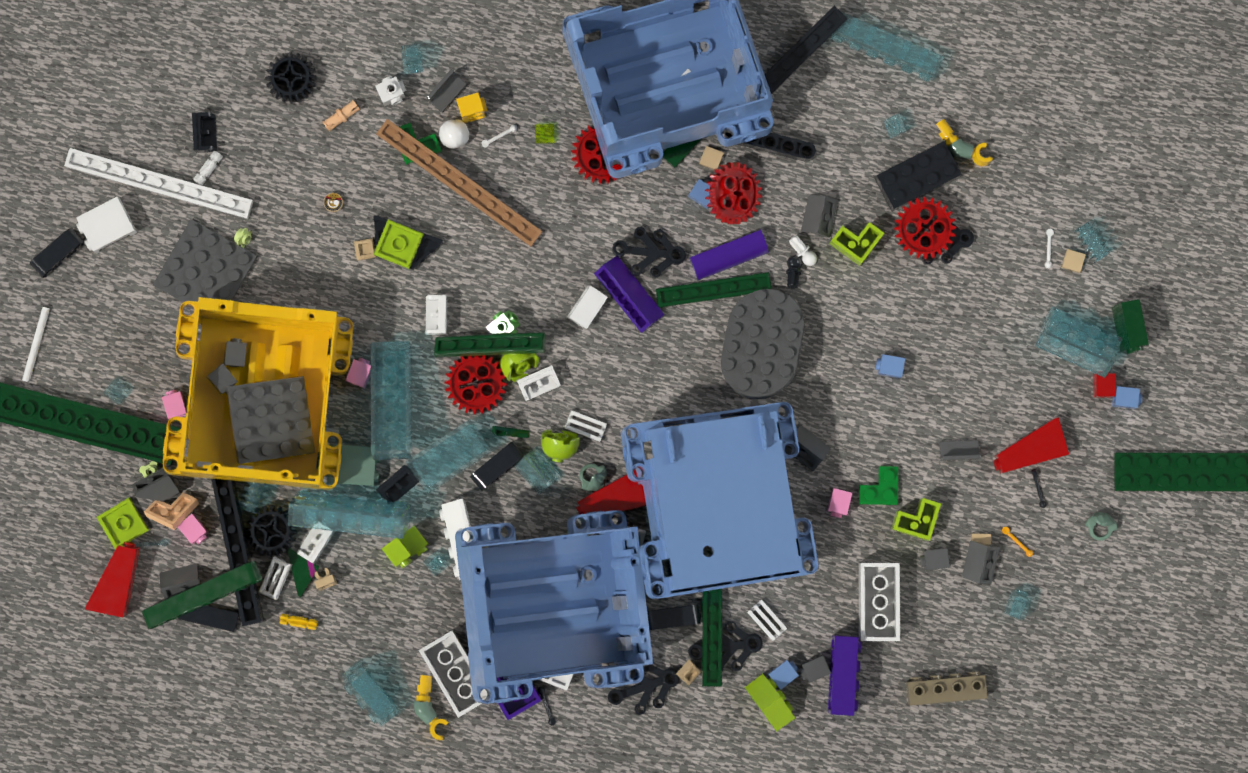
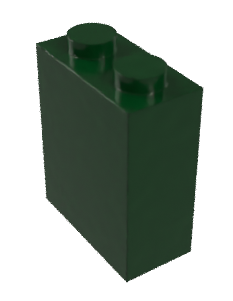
M1140 299L1121 302L1111 307L1120 352L1126 351L1127 354H1132L1144 350L1143 347L1149 345Z

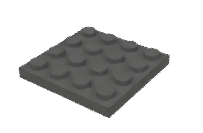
M190 219L154 281L153 286L182 302H198L199 297L232 301L258 256Z
M304 376L226 387L238 464L315 453Z

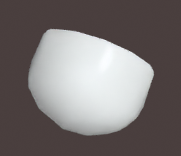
M459 119L444 122L439 129L440 141L447 148L464 146L469 140L467 125Z

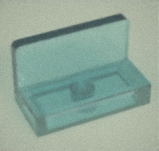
M537 447L527 453L515 465L516 470L539 495L562 476Z

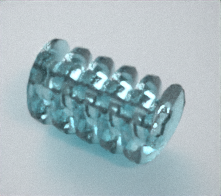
M1087 222L1073 231V233L1080 232L1077 239L1084 238L1081 246L1088 245L1085 252L1092 251L1089 258H1097L1094 262L1096 263L1110 254L1113 248H1106L1109 242L1101 241L1104 238V234L1097 235L1100 228L1093 229L1096 222Z
M247 482L250 486H246L243 489L248 493L241 494L245 501H239L238 504L242 506L241 509L258 514L256 508L263 507L259 500L266 499L261 494L268 493L264 486H270L271 484Z

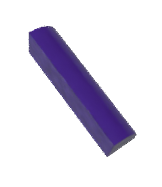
M762 230L692 256L690 257V262L697 280H701L765 255L769 251Z
M615 256L594 273L641 333L665 315L619 257Z

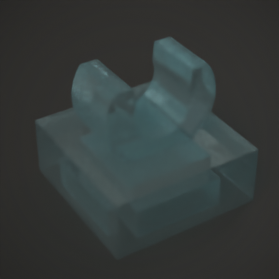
M901 113L884 120L889 138L897 137L909 129V126L905 127L903 121L906 117L901 116Z
M436 550L423 561L434 576H437L450 565L439 550Z

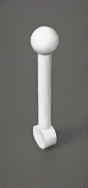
M511 125L508 130L498 134L497 136L489 139L488 141L483 140L481 143L482 146L486 148L489 146L490 143L503 137L504 135L510 132H516L517 126Z
M1048 229L1046 231L1048 242L1045 267L1051 268V237L1054 231Z

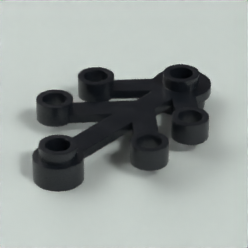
M923 215L921 218H922V219H923V218H927V219H928L929 216H928V215ZM932 220L926 225L921 224V226L928 228L932 224ZM934 225V231L936 233H942V231L936 225ZM958 227L951 230L956 236L949 239L955 244L948 252H944L941 255L942 263L949 264L960 248H968L973 244L974 235L970 230H960ZM966 235L968 237V240L963 241L961 239V236ZM923 236L920 243L930 244V240L928 237ZM913 237V241L918 239V237ZM944 255H949V256H950V260H949V261H945V260L943 259V256H944ZM922 256V262L925 265H930L934 258H931L930 262H926Z
M637 227L634 231V236L636 239H641L647 248L627 246L626 242L622 240L616 241L612 246V252L617 257H622L625 254L647 256L640 263L632 266L631 274L636 277L640 276L643 269L657 258H666L660 265L651 268L649 274L654 279L659 278L662 271L671 264H682L686 258V253L680 246H673L661 229H657L653 233V239L658 242L660 241L666 249L659 250L648 237L643 227ZM638 230L643 232L642 236L637 235ZM660 232L662 238H657L655 234ZM616 247H621L623 251L617 252ZM673 253H678L679 258L675 259ZM638 267L640 272L635 273L633 268ZM652 270H658L659 274L654 275Z
M729 621L725 625L726 631L733 632L743 641L734 642L722 633V642L724 643L722 644V652H724L722 655V672L725 664L737 649L744 650L738 659L732 661L731 668L735 671H740L750 653L758 652L763 646L762 638L754 633L748 635L738 628L735 622ZM729 623L734 624V630H728L727 626ZM750 640H756L757 644L755 647L750 646ZM698 644L691 645L688 649L689 656L694 660L700 659L702 657V647ZM694 648H698L700 651L697 656L692 654ZM734 662H740L741 666L739 669L733 667Z
M649 664V668L644 670V672L650 671L660 678L651 680L644 676L642 681L639 682L642 684L622 691L613 689L608 694V701L613 705H618L622 702L623 698L644 691L639 703L634 708L636 714L642 715L646 711V705L654 688L662 685L658 697H655L652 702L653 706L659 709L664 705V699L669 688L675 687L679 683L680 677L676 674L677 671L675 669L668 668L662 670ZM633 669L631 670L630 674L631 679L635 677V671H633ZM669 674L674 676V680L671 682L666 679ZM614 693H617L619 695V699L617 701H614L612 699V695ZM656 699H660L662 701L661 706L655 705L654 702ZM639 705L644 707V711L641 713L636 711Z

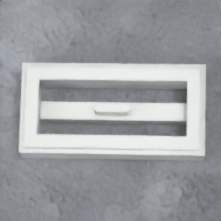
M571 410L565 429L600 442L607 424ZM573 416H576L586 421L602 426V428L600 430L598 428L592 427L590 425L579 422L572 418ZM570 423L599 433V436L597 437L595 435L571 427Z
M273 557L259 593L278 600L292 564ZM278 563L279 566H278V568H277V571H276V573H275V575H274V577H273L272 583H271V585H270V587H269V590H268V592H267V591H265V590H266V587H267V585H268V583H269V581H270V578H271L272 573H273V571H274V569H275V566H276V564ZM283 566H284L285 568H284L283 573H282V575H281V577H280V580H279V582H278V585H277V587H276V589H275L274 594H272V593H273V590H274V588H275V585H276V583H277V581H278V578H279V576H280V574H281V571H282V569H283Z
M760 600L747 612L772 641L787 629L763 600ZM759 606H762L781 627L780 630L758 608ZM755 610L773 629V631L776 634L772 635L769 632V630L761 623V621L753 614Z

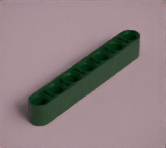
M253 561L146 608L141 612L148 630L153 629L263 579L256 561Z

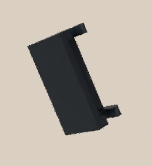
M192 112L194 151L196 153L217 151L215 114H212V112Z
M404 465L380 485L376 491L392 506L418 484L420 480L407 465Z

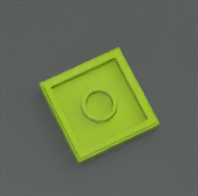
M388 219L373 255L410 269L424 234Z
M130 497L96 517L115 549L118 545L124 544L125 541L131 542L149 531L148 526Z

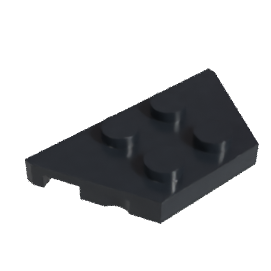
M374 215L377 246L387 219ZM423 233V238L410 269L414 271L443 244V240Z

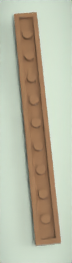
M386 119L376 133L385 142L530 247H532L542 233L532 223L389 119Z

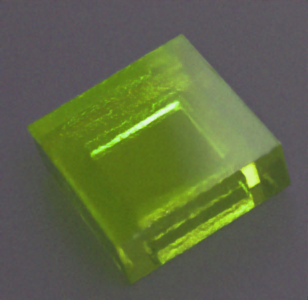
M535 124L536 144L555 143L554 124Z

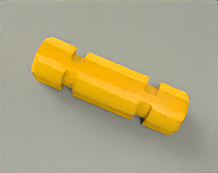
M281 614L279 619L280 624H290V626L300 628L308 627L311 630H316L318 621L315 619L307 620L304 617L289 616L288 614Z

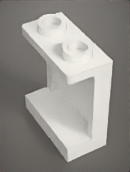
M118 197L76 217L78 221L76 226L81 234L84 233L87 238L85 240L89 251L93 250L96 254L100 252V249L128 235L132 236L137 233L121 199Z

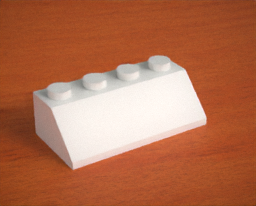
M464 499L442 504V509L439 510L441 521L445 520L447 527L444 528L446 540L450 539L451 547H448L450 558L455 560L456 565L453 566L455 577H459L455 534L461 528L471 527ZM465 531L463 533V539L467 542L470 538V535L467 531Z

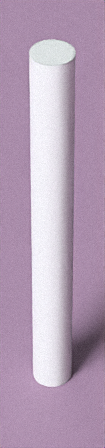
M42 307L22 381L30 382L49 315V308Z

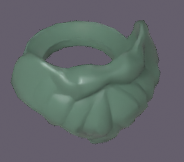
M596 464L585 465L579 474L582 482L581 488L585 491L600 490L607 483V469L605 466H598ZM595 468L597 474H594L590 481H586L583 476L585 470Z
M1096 512L1085 523V526L1089 528L1090 536L1098 541L1109 538L1112 531L1117 530L1116 521L1107 513ZM1096 523L1101 526H1108V532L1105 536L1099 537L1094 534L1093 529Z

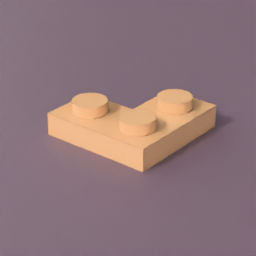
M183 492L171 505L155 500L144 513L146 517L175 530L199 505V502L196 498Z

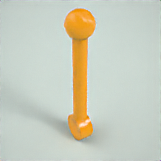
M1008 527L1002 528V533L1007 534L1014 542H1016L1026 552V555L1028 557L1033 556V551L1027 549L1012 533H1010V529Z

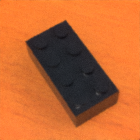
M945 141L876 175L874 179L891 212L907 205L909 201L913 202L916 198L919 199L960 178L962 174Z

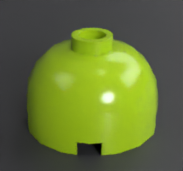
M536 353L505 354L500 361L501 370L508 381L511 379L513 382H517V380L528 375L524 372L532 366L535 368L538 366L539 357Z
M552 429L544 430L541 436L543 452L552 458L554 462H563L570 459L578 451L580 436L577 437L578 434L561 430L563 433H552Z

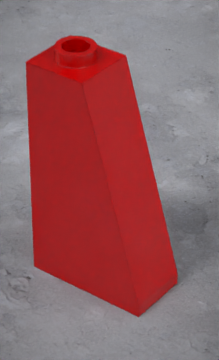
M1059 417L1050 420L996 454V459L993 460L996 471L999 470L1001 474L1069 455Z
M625 475L578 501L579 506L576 509L579 514H587L598 511H627L645 507L646 500L643 485L631 481Z
M126 541L124 544L117 546L85 610L122 618L127 616L140 547H135V543Z

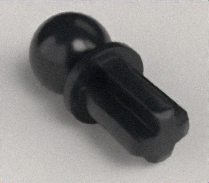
M793 255L787 260L788 269L786 270L788 275L787 287L791 289L798 288L799 276L801 275L800 268L802 266L801 258Z

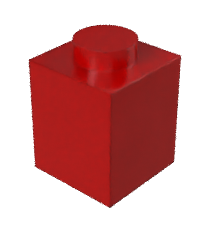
M1098 370V373L1093 375V398L1116 397V373H1110V370Z

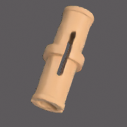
M352 100L340 110H335L336 113L322 121V123L330 132L340 123H345L347 118L360 109Z

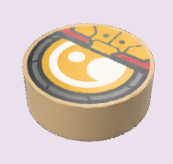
M329 193L324 198V206L330 212H338L343 207V199L337 193Z

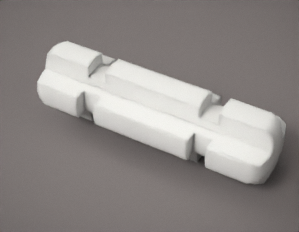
M217 151L212 152L211 158L207 159L199 170L200 173H197L194 177V181L202 186L206 181L205 178L209 177L217 166L216 163H219L222 159V155Z

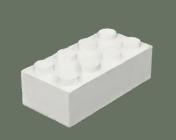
M859 563V641H900V563Z
M454 630L419 650L458 718L482 704L476 702L473 698L468 653ZM483 689L480 693V696L483 700L487 697V691L485 689Z

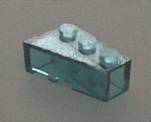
M359 659L342 673L345 683L343 687L350 696L352 694L355 695L357 698L356 703L362 710L364 708L367 709L369 712L368 717L374 724L378 722L382 727L399 713V709L384 689L373 679L372 674H369L363 667V663Z

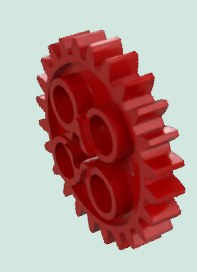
M588 125V132L586 133L584 130H581L582 137L576 136L579 142L572 144L577 148L571 150V154L576 155L572 158V161L578 162L574 165V168H581L578 174L582 175L585 173L584 179L587 180L591 177L592 183L598 179L599 185L602 184L603 180L609 184L610 178L616 182L617 179L610 176L607 169H603L601 156L597 155L599 154V145L596 131ZM589 142L596 144V148L592 151L587 150L585 147ZM591 161H598L600 163L599 168L592 169L589 166ZM619 164L612 166L615 170L622 168Z
M728 162L727 165H720L721 169H714L716 175L710 174L712 181H707V184L710 186L709 189H705L706 192H709V196H706L705 199L710 200L707 207H713L710 213L716 214L715 218L721 219L722 223L741 224V222H747V218L753 217L751 212H757L755 205L761 204L757 201L758 198L762 197V195L758 194V191L762 190V188L757 187L760 180H755L757 173H751L752 168H746V164H740V162Z
M923 197L921 203L916 198L915 204L909 201V208L903 206L904 213H897L901 219L894 220L895 223L899 224L898 227L893 228V230L899 231V234L894 236L895 238H901L898 245L904 244L903 251L909 249V256L915 252L917 259L921 254H923L924 259H927L928 254H930L931 258H935V252L942 255L941 248L948 250L946 243L952 244L953 242L949 238L956 236L951 232V230L957 228L951 225L955 221V219L949 218L952 211L946 213L945 210L948 206L946 205L941 208V201L934 204V198L927 202L926 197ZM923 209L927 210L930 214L927 220H923L920 217V212ZM936 215L937 219L927 228L929 232H923L916 241H913V237L922 230L921 224L926 225ZM909 223H913L916 226L914 234H910L906 229ZM935 223L943 225L942 233L934 231ZM923 236L928 237L930 240L928 247H923L920 243Z
M482 355L481 358L479 356L473 358L468 356V359L460 356L462 362L459 363L455 360L456 367L449 366L452 374L446 373L450 380L444 383L450 385V387L446 388L445 391L452 393L448 396V399L455 398L452 404L456 405L459 403L458 409L462 410L465 407L467 414L470 409L473 410L474 415H476L477 410L484 414V408L491 411L490 405L497 407L495 401L503 400L499 395L506 394L502 390V387L507 386V383L502 382L506 377L500 375L502 373L501 368L497 369L499 362L492 364L493 357L486 360V355ZM482 367L488 369V375L485 377L478 375V370ZM466 371L470 374L467 381L459 379L461 372ZM473 379H477V381L493 379L492 382L478 384V388L474 386L459 388L460 385L473 383ZM485 386H491L493 391L491 395L485 396L482 394V389ZM465 391H473L474 396L471 400L464 399L463 394Z

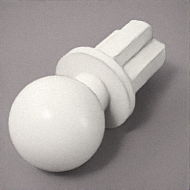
M797 235L789 240L791 246L797 251V256L802 255V261L805 265L813 266L817 262V255L813 251H808L810 246L805 245Z

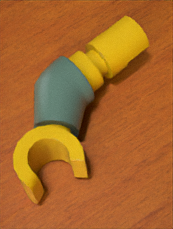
M945 119L936 124L941 130L939 136L942 140H946L945 143L952 156L964 159H971L972 157L974 163L979 166H987L991 163L992 157L984 158L980 155V150H984L987 143H981L974 148V145L964 142L957 135H953L954 131Z
M420 675V685H417L419 696L416 695V701H414L415 714L426 725L430 724L429 731L434 739L444 740L442 735L439 736L435 733V726L439 723L447 725L449 722L444 719H437V713L432 707V702H430L431 696L428 695L431 693L432 676Z

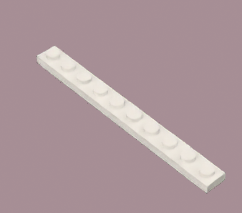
M72 148L69 149L64 165L70 169L245 219L249 218L253 200Z

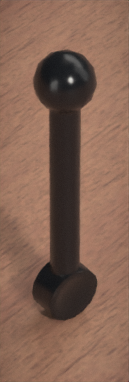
M1032 469L1031 472L1040 499L1039 506L1045 508L1047 503L1042 496L1036 469Z
M539 687L538 693L541 694L549 718L548 724L554 726L556 720L552 717L545 696V688Z

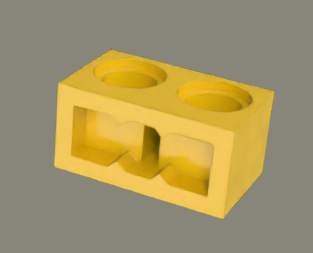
M479 93L456 99L464 123L485 118L484 112L488 110L484 97L480 98Z

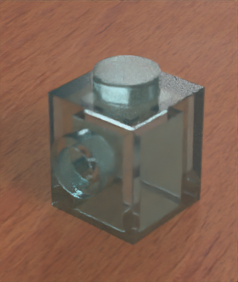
M421 45L401 46L404 74L423 72Z
M1017 590L1016 593L1011 592L1003 614L1024 621L1031 602V598L1027 597L1028 593Z

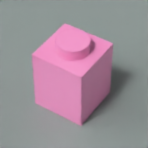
M359 358V360L353 359L345 381L366 388L373 369L369 365L370 361Z
M177 390L166 392V396H163L162 400L168 419L186 416L187 405L183 392H177Z
M832 489L827 511L831 512L830 516L842 518V515L847 516L852 497L851 492Z
M195 514L188 516L178 526L191 544L197 542L199 545L207 539L206 534L209 531Z

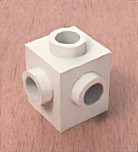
M386 77L382 80V83L375 85L384 106L399 104L405 98L403 92L407 90L403 81L398 82L397 77Z

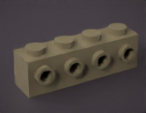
M980 671L968 672V676L953 673L949 674V678H941V675H932L929 680H922V677H911V681L906 682L908 705L910 706L988 698L985 675H980Z

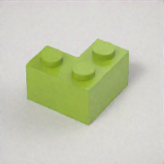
M869 222L857 237L842 225L829 244L860 267L885 233Z
M921 498L915 516L902 511H896L891 530L930 541L941 503Z
M413 526L400 537H396L389 542L382 550L395 567L399 568L401 566V568H405L412 562L411 558L416 554L421 556L428 550L426 546L429 543L417 527Z
M762 674L744 687L776 732L795 719L791 712L794 710L793 707L786 700L787 698L781 690H775L777 685L772 678L767 679Z

